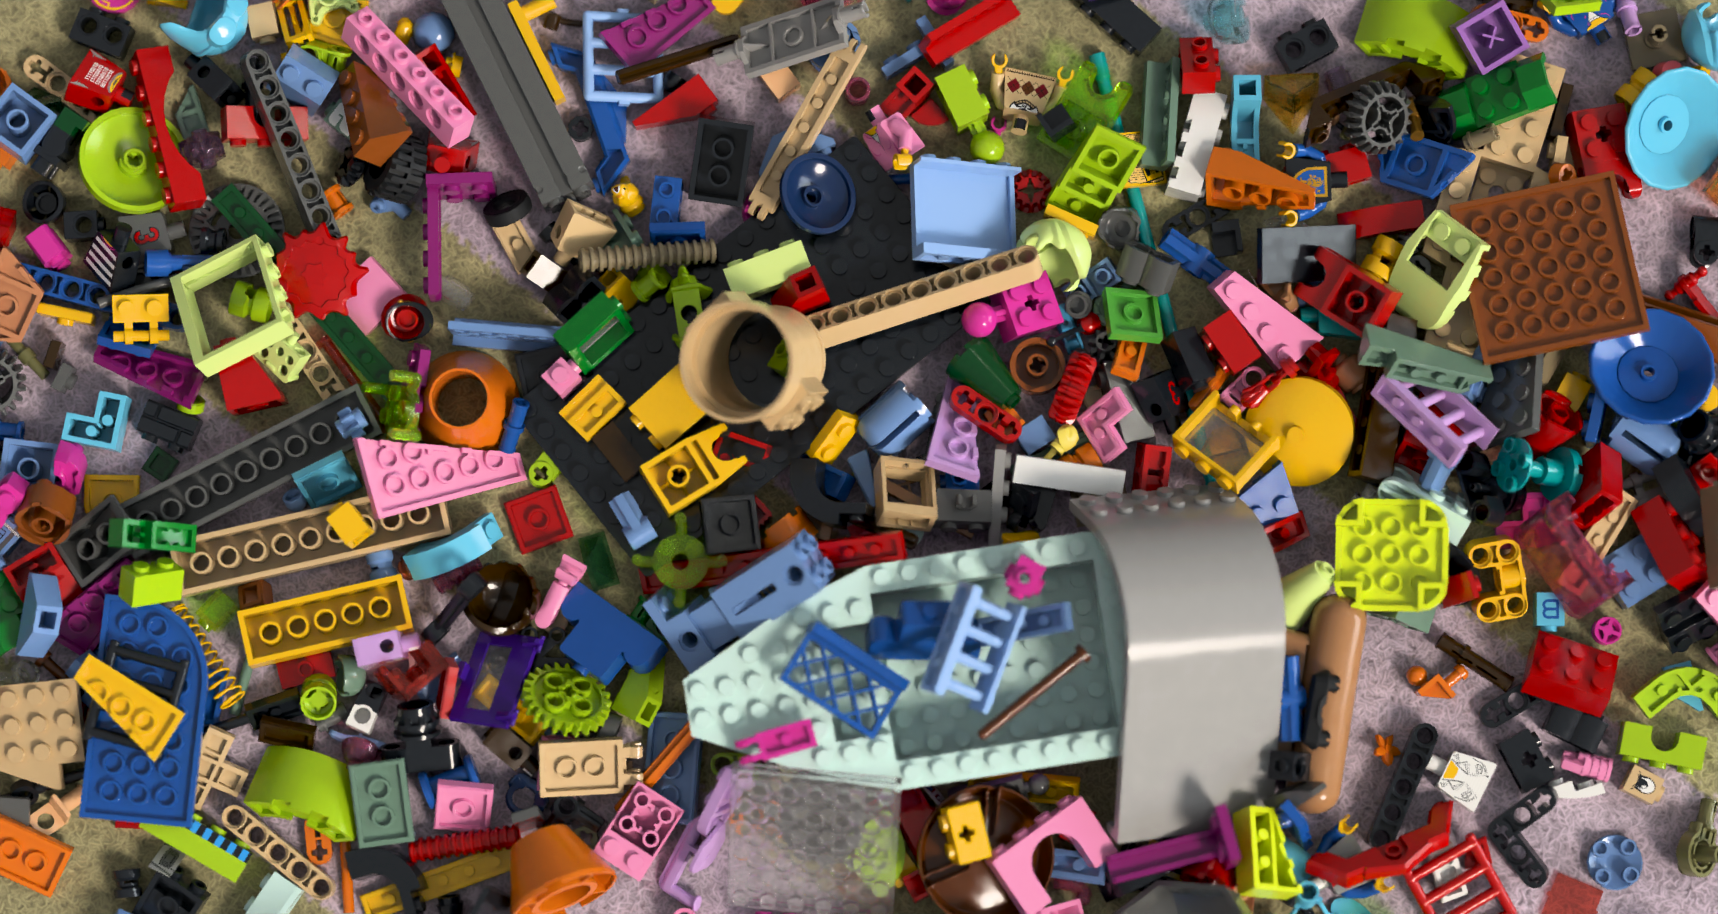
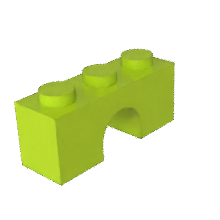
M1629 721L1621 722L1615 751L1616 755L1622 756L1621 761L1638 764L1639 759L1650 761V767L1666 769V765L1677 767L1676 772L1693 775L1694 770H1702L1708 737L1677 732L1675 733L1672 747L1667 751H1661L1653 745L1651 740L1653 726Z

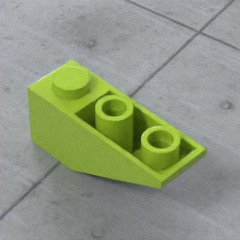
M666 654L649 673L639 674L630 668L611 709L650 728L662 705Z

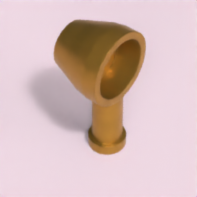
M1411 96L1408 98L1411 103L1407 107L1413 111L1408 116V119L1412 122L1410 124V138L1413 141H1420L1424 138V132L1421 128V122L1423 121L1414 104L1416 98Z

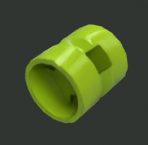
M238 280L230 297L228 313L241 318L249 315L252 321L267 324L273 311L267 288L260 286L258 289H255L254 284Z
M312 674L302 683L301 710L305 716L313 720L319 721L330 717L335 711L337 704L336 683L326 674Z

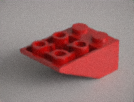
M53 542L45 543L44 546H40L3 569L23 603L29 572L57 576L63 608L85 590L81 588L62 556L53 545Z

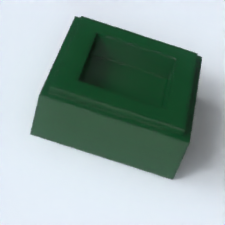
M156 446L141 469L160 482H164L170 478L180 461Z

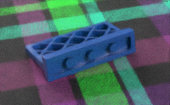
M810 622L805 630L806 634L778 680L873 740L901 692L907 689L910 681L820 622ZM810 640L819 645L820 658L807 660L805 648ZM825 650L830 652L832 655L826 656ZM800 656H801V657H802V662L797 663V661L799 660V658H800ZM837 657L842 660L844 672L830 675L827 659ZM822 661L826 677L812 680L808 664ZM803 665L806 682L795 683L788 678L794 667ZM848 665H850L856 670L849 671ZM860 672L865 675L868 687L854 690L850 674ZM846 676L849 692L835 695L832 679ZM827 680L830 696L820 699L815 695L813 683ZM872 680H873L874 682H876L877 684H879V685L873 686V685H872ZM808 685L809 691L803 688L802 686ZM884 687L892 695L886 704L877 705L874 689ZM869 691L872 707L858 710L855 694ZM850 695L853 712L843 714L838 710L836 698ZM831 700L832 706L825 701ZM883 708L879 715L878 709ZM873 710L875 723L871 730H868L862 726L859 714ZM854 715L855 721L848 716Z

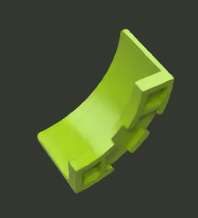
M1367 0L1354 42L1368 57L1385 56L1402 59V55L1417 59L1415 64L1443 70L1446 74L1444 81L1465 78L1469 61L1449 26L1470 13L1448 0Z
M276 745L266 748L243 803L260 817H277L292 820L293 816L307 820L306 826L324 834L335 843L354 841L357 836L348 765L335 758L303 748Z

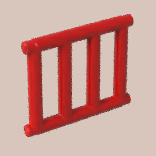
M1473 832L1468 833L1465 836L1466 840L1415 870H1410L1407 874H1403L1423 914H1436L1431 905L1432 903L1483 873L1491 887L1446 914H1468L1497 897L1504 910L1499 914H1518ZM1472 851L1478 862L1477 865L1429 893H1424L1418 880L1466 852Z

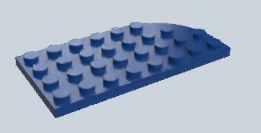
M105 594L98 660L104 661L111 639L120 642V646L180 662V659L189 660L188 674L177 709L185 713V716L167 742L162 759L155 762L144 751L94 737L91 740L88 739L79 817L192 828L209 686L208 665L204 650L191 627L165 606L152 604L132 608L118 595ZM118 656L113 667L114 670L124 676L170 689L176 674L172 671ZM100 711L96 727L129 735L106 711Z

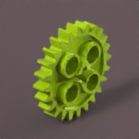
M555 662L553 668L548 664H544L543 670L536 667L534 674L529 673L527 680L524 681L520 696L523 699L522 707L527 708L526 715H535L533 723L541 721L543 723V730L551 727L552 734L560 730L564 737L567 736L568 732H572L575 737H578L579 731L588 736L590 730L597 732L598 727H603L605 720L608 719L612 701L609 700L610 692L605 691V685L598 684V681L595 678H590L589 674L584 677L576 670L570 669L569 663H566L564 668H561L557 662Z

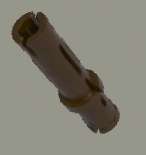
M1445 632L1438 639L1435 648L1454 658L1456 664L1462 663L1504 692L1513 683L1514 676L1509 675L1472 651L1471 646L1468 644L1464 646Z

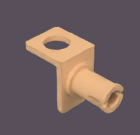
M78 784L77 787L61 798L57 797L55 793L52 794L47 804L30 815V825L32 828L50 836L67 824L71 817L70 811L81 803L82 786ZM42 814L51 815L54 819L53 826L49 829L41 828L38 825V817Z

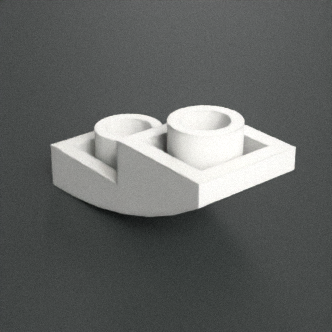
M1563 777L1547 782V785L1552 786L1557 791L1558 798L1561 799L1586 798L1605 793L1602 782L1594 784L1593 779L1577 784L1578 790H1575L1572 781L1564 782Z

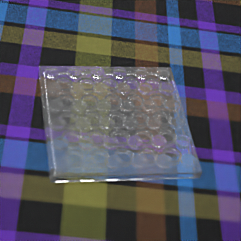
M733 762L731 768L727 906L805 914H894L902 778L753 763L740 765V762Z

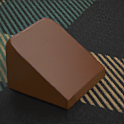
M263 579L238 586L240 611L273 603L271 584Z

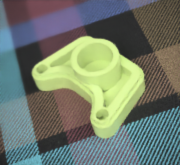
M308 0L310 21L314 26L321 25L324 16L328 12L343 8L353 14L360 10L356 0Z

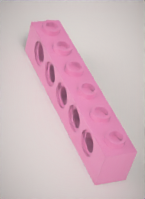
M368 6L346 17L341 36L344 42L448 149L469 137L475 116Z

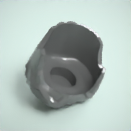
M1114 205L1108 208L1107 211L1105 210L1097 224L1099 225L1097 233L1108 247L1117 251H1123L1126 242L1132 240L1139 242L1141 219L1136 209L1123 205Z

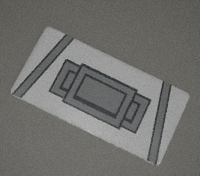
M165 842L148 867L171 877L186 854Z

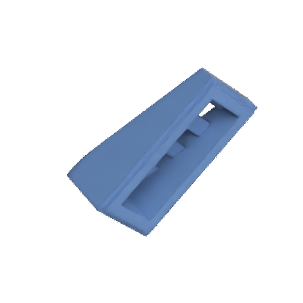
M865 449L849 457L847 463L867 503L875 508L874 478L869 453Z

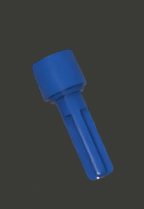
M147 249L144 253L145 277H168L171 271H185L214 255H171L168 249Z

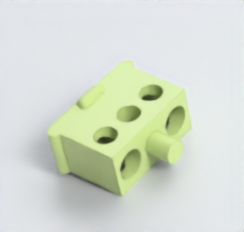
M294 331V334L253 354L284 383L298 380L299 373L311 356L297 342L300 334Z

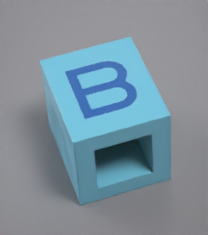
M1564 592L1533 593V627H1540V630L1544 632H1557V627L1565 626Z

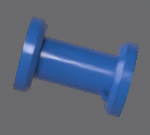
M471 754L465 755L463 758L464 765L432 777H429L426 772L418 773L422 791L431 810L436 808L438 779L482 783Z

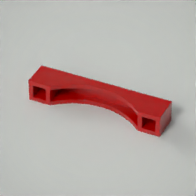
M168 45L137 49L131 60H129V70L131 75L136 78V98L143 105L142 121L144 127L149 129L150 137L148 138V144L151 153H155L157 161L155 162V173L157 178H161L162 181L161 196L163 203L168 204L170 213L202 208L207 197L201 173L191 166L179 153L171 140L166 126L164 99L168 82L174 72Z

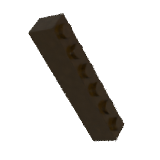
M1391 313L1383 328L1416 339L1418 320ZM1366 365L1355 439L1347 477L1378 484L1394 473L1393 462L1395 451L1399 445L1398 433L1400 422L1370 394L1384 374L1385 367Z

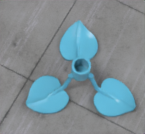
M1284 836L1286 841L1283 843L1288 859H1292L1294 864L1292 871L1297 885L1301 884L1303 893L1294 896L1296 904L1290 914H1296L1300 908L1310 909L1315 904L1319 905L1323 914H1371L1363 905L1350 898L1335 899L1331 903L1329 912L1322 902V897H1319L1318 886L1312 881H1307L1312 876L1306 873V862L1311 855L1308 851L1305 852L1301 846Z

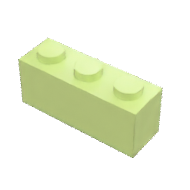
M790 239L780 243V248L770 252L769 249H763L754 253V258L746 261L737 259L728 263V268L723 269L730 290L745 291L751 299L779 289L789 276L811 267L801 240L795 242L794 239Z

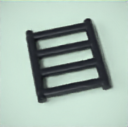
M111 639L103 663L111 668L114 667L116 657L118 656L176 673L171 689L138 679L127 678L156 696L168 699L167 702L177 708L188 674L190 661L180 659V662L163 658L120 646V642ZM92 698L82 738L91 740L94 737L144 751L129 735L96 727L100 711L106 710ZM166 746L164 747V749H163L162 752L160 753V755H159V757L157 758V760H161V759H162V756H163V753H164V751H165Z

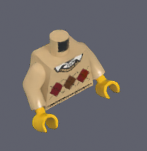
M995 53L991 55V63L994 66V70L991 71L990 94L996 108L1002 110V118L1012 121L1011 132L1015 135L1023 136L1027 134L1028 125L1040 126L1041 123L1036 117L1038 113L1041 112L1044 115L1060 103L1063 104L1068 90L1067 82L1074 78L1075 72L1072 69L1070 77L1065 79L1061 75L1064 66L1059 68L1057 71L1059 83H1056L1057 78L1013 68L1006 67L1004 72L1002 69L1008 62L1006 54L1004 53V62L996 64L994 62Z

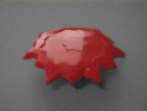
M321 222L313 232L303 229L297 236L284 232L282 237L285 242V248L276 253V266L281 274V278L278 279L279 283L285 289L288 297L285 302L291 304L294 318H298L308 312L320 320H324L330 312H337L348 316L346 301L357 295L358 281L369 272L368 267L360 266L356 263V253L346 249L348 236L332 237L325 222Z

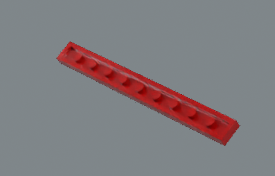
M902 530L817 541L818 549L824 557L831 561L834 569L899 561L907 558ZM774 547L669 561L650 577L644 576L638 568L643 594L655 593L667 583L676 590L719 585L727 577Z

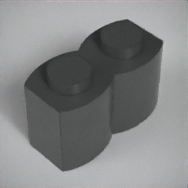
M1132 240L1125 243L1115 273L1122 277L1121 280L1129 285L1139 284L1145 288L1147 294L1159 297L1171 291L1181 262L1167 254L1156 251L1146 244Z

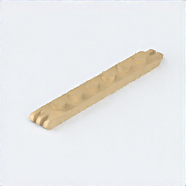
M852 38L849 41V47L830 53L750 194L748 201L751 202V205L748 209V214L754 216L760 207L757 219L763 221L768 212L773 214L781 202L779 187L783 171L795 158L810 151L867 50L866 44L861 43L855 52L858 40Z

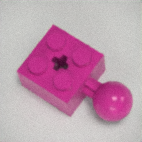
M1046 270L1043 271L1039 279L988 296L991 300L990 305L983 302L970 304L964 310L961 319L964 330L969 335L977 338L988 336L993 332L997 324L1004 344L1051 330L1064 322Z

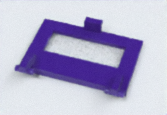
M480 631L469 663L465 661L459 662L457 678H460L462 682L449 719L455 722L509 729V726L513 727L519 713L516 707L522 693L524 681L527 679L536 652H541L546 637L540 636L538 638L517 634L494 637Z

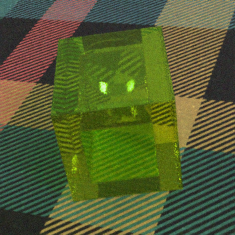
M217 589L195 613L200 617L197 622L207 632L213 630L219 633L237 615V611H240V608L225 592Z

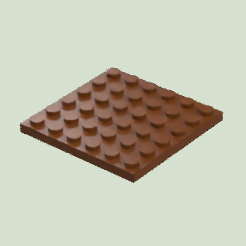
M1614 170L1449 205L1450 215L1453 219L1491 246L1489 251H1483L1478 262L1482 268L1478 277H1474L1469 288L1471 292L1469 300L1484 365L1650 331Z

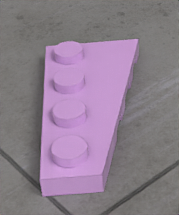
M948 376L924 465L977 483L980 478V470L977 465L979 451L976 447L977 426L951 408L949 397L953 390L961 385ZM965 394L958 396L959 400L957 402L962 405L964 402H967ZM976 401L969 410L971 413L976 407Z

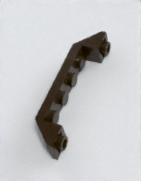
M1404 61L1314 98L1303 139L1304 147L1307 148L1314 144H1321L1329 138L1332 119L1343 111L1348 110L1349 105L1346 101L1353 100L1352 92H1360V85H1368L1369 81L1378 82V80H1384L1396 84L1401 90L1407 87L1415 98L1419 95L1436 96L1442 90L1446 74L1443 70Z

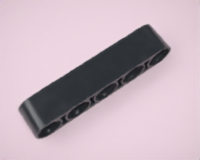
M1418 724L1413 727L1368 831L1367 843L1371 848L1380 847L1374 842V834L1379 830L1387 834L1386 844L1394 841L1397 837L1438 739V732L1431 724ZM1421 728L1427 729L1431 735L1430 741L1426 744L1419 742L1417 738V733ZM1411 753L1416 754L1420 759V764L1415 770L1409 768L1406 763V759ZM1400 779H1404L1409 784V791L1405 795H1400L1395 788L1397 781ZM1388 805H1394L1398 809V816L1393 821L1388 820L1384 813Z

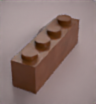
M353 61L338 77L353 155L356 158L381 167L413 131L409 126L405 125L406 119L403 113L398 112L396 108L398 104L395 98L390 97L389 87L370 67Z

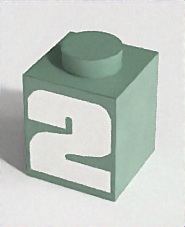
M340 98L337 102L333 101L324 112L326 117L323 120L350 141L344 107Z

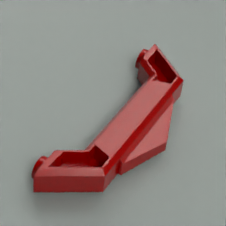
M1439 801L1435 803L1429 811L1427 825L1399 836V839L1378 848L1372 847L1348 858L1331 852L1315 853L1306 862V873L1344 888L1352 887L1370 879L1407 874L1429 854L1449 846L1453 801Z

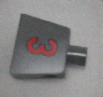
M162 212L118 217L119 222L127 223L133 229L130 238L141 251L138 269L144 268V253L147 249H168L172 255L176 252L173 240L187 236L183 220L168 224L166 215Z

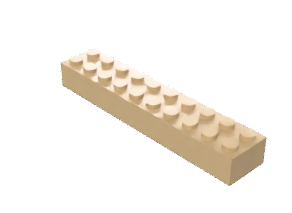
M368 496L349 500L350 503L356 506L375 531L354 549L344 543L326 519L331 515L328 511L337 503L196 535L195 553L170 551L171 559L184 569L181 597L187 598L261 579L266 580L362 558L379 551L397 550L443 539L454 534L447 501L375 520Z

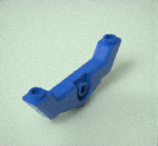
M550 42L552 49L547 50L552 66L558 64L560 71L575 74L583 93V51ZM594 75V90L617 91L604 75ZM585 100L604 153V158L595 169L597 176L593 177L592 180L596 192H603L605 198L630 163L624 145L626 144L627 106H618V102Z

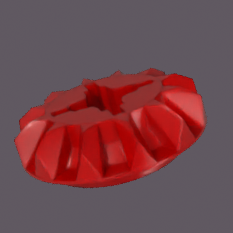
M1031 169L1015 175V208L1025 213H1036L1046 207L1045 200L1052 190L1049 178L1041 171ZM1029 180H1031L1033 188L1042 190L1034 193L1032 202H1030L1027 193L1018 192L1027 188Z

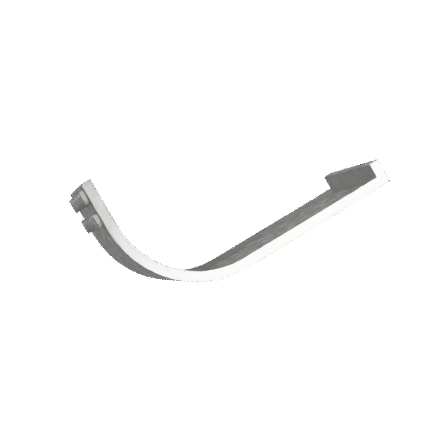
M1216 481L1209 482L1208 485L1203 486L1186 484L1183 485V488L1159 487L1155 491L1137 489L1126 494L1109 492L1106 493V496L1082 495L1078 499H1069V510L1095 535L1108 558L1117 585L1123 618L1125 654L1114 821L1107 822V833L1117 844L1188 835L1210 830L1208 819H1210L1214 807L1224 803L1227 805L1233 826V813L1250 805L1266 807L1263 801L1273 795L1275 790V779L1268 778L1270 750H1278L1286 647V617L1277 562L1261 522L1244 501L1230 489L1228 491L1223 489Z

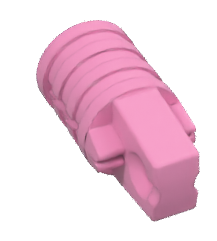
M1564 750L1560 766L1579 776L1607 783L1612 771L1613 758H1606L1605 756H1598L1589 752Z

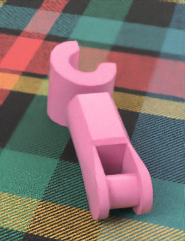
M563 554L560 566L557 567L554 575L557 579L553 581L535 617V623L539 628H547L555 622L561 609V604L568 595L571 586H575L587 569L585 564Z

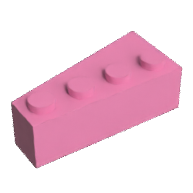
M1226 270L1206 287L1226 312L1231 309L1262 354V357L1275 372L1282 368L1278 363L1281 359H1287L1291 356L1297 362L1305 355V352L1311 345L1320 342L1324 338L1235 271Z

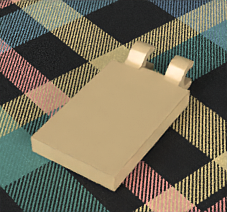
M622 736L538 741L540 798L624 793V785H635L637 781L643 783L641 768L627 770L626 758L643 757L641 742L633 741L623 744Z

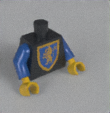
M1279 141V145L1285 146V151L1282 154H1276V156L1285 159V174L1315 188L1314 209L1284 210L1278 213V215L1287 216V222L1281 224V227H1292L1297 222L1309 219L1326 208L1327 202L1332 201L1331 188L1348 187L1347 171L1331 172L1330 160L1326 159L1323 152L1312 146L1305 148L1303 144Z

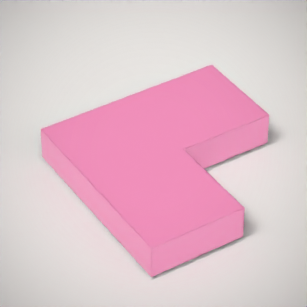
M1120 387L1112 388L1076 418L1103 464H1109L1128 448L1114 426L1133 410Z

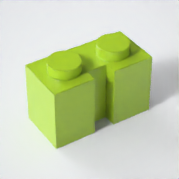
M167 557L151 561V565L144 561H136L133 564L121 566L118 597L132 608L181 600L184 569L174 562L173 559Z

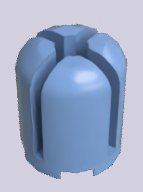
M898 380L858 416L860 420L857 426L858 435L866 441L869 448L879 457L880 455L898 456L936 421L931 417V412L920 399L911 392L908 393L904 388L906 385L901 380Z
M1618 413L1612 420L1613 424L1610 427L1611 433L1608 435V438L1602 437L1600 440L1621 453L1624 460L1644 474L1653 476L1655 474L1652 468L1677 454L1681 445L1677 429L1672 425L1641 424L1620 416Z

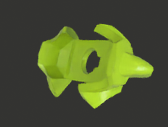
M684 265L679 267L677 277L671 280L669 290L665 295L667 303H672L673 298L678 335L673 334L672 340L675 341L680 350L687 332L685 329L691 324H687V321L682 318V309L685 306H693L697 310V318L703 312L701 298L702 300L706 299L713 292L712 288L699 283L696 276L690 275Z

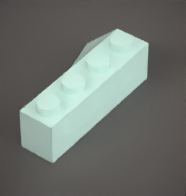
M274 871L273 874L268 873L259 885L262 888L261 892L257 897L252 896L243 910L246 911L245 914H289L304 893V890L279 871Z

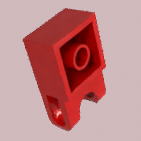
M1624 102L1573 111L1566 115L1564 128L1566 136L1569 137L1568 143L1577 178L1614 170L1616 183L1621 190L1622 196L1627 199L1639 198L1642 193L1641 179L1632 171L1625 153V126L1628 118ZM1596 133L1601 135L1602 141L1601 138L1597 139Z
M1318 246L1314 257L1325 268L1326 275L1324 281L1316 287L1311 284L1298 282L1293 290V294L1361 338L1366 323L1383 328L1403 293L1333 249ZM1360 298L1364 299V304L1362 307V304L1359 303Z

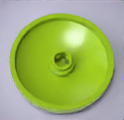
M139 107L117 108L99 116L86 130L78 150L79 172L89 192L105 206L127 214L151 213L168 205L164 204L162 200L161 189L163 185L161 178L158 179L155 173V162L157 161L155 153H151L149 149L148 138L150 133L148 127H144L142 121V111L144 109ZM165 118L171 140L179 153L189 163V153L182 135Z

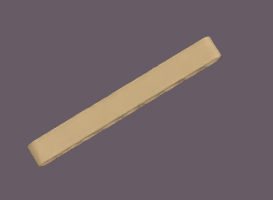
M1024 245L837 305L806 317L815 325L821 335L824 347L828 348L1033 282L1042 276L1043 268L1037 249L1031 245Z

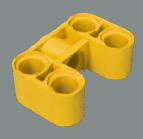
M1502 534L1470 540L1465 544L1463 552L1473 562V567L1478 569L1492 567L1495 591L1480 593L1479 598L1472 600V611L1484 622H1496L1523 616L1528 609L1526 577L1519 545L1510 536ZM1505 543H1510V552L1506 555H1500V547ZM1477 548H1483V557L1473 560V551ZM1513 597H1519L1518 605L1515 608L1509 609L1507 607L1508 601ZM1483 603H1492V608L1489 612L1480 613V607Z

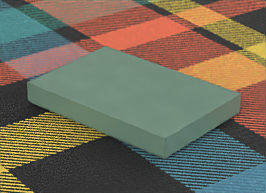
M405 758L348 765L359 849L415 841Z

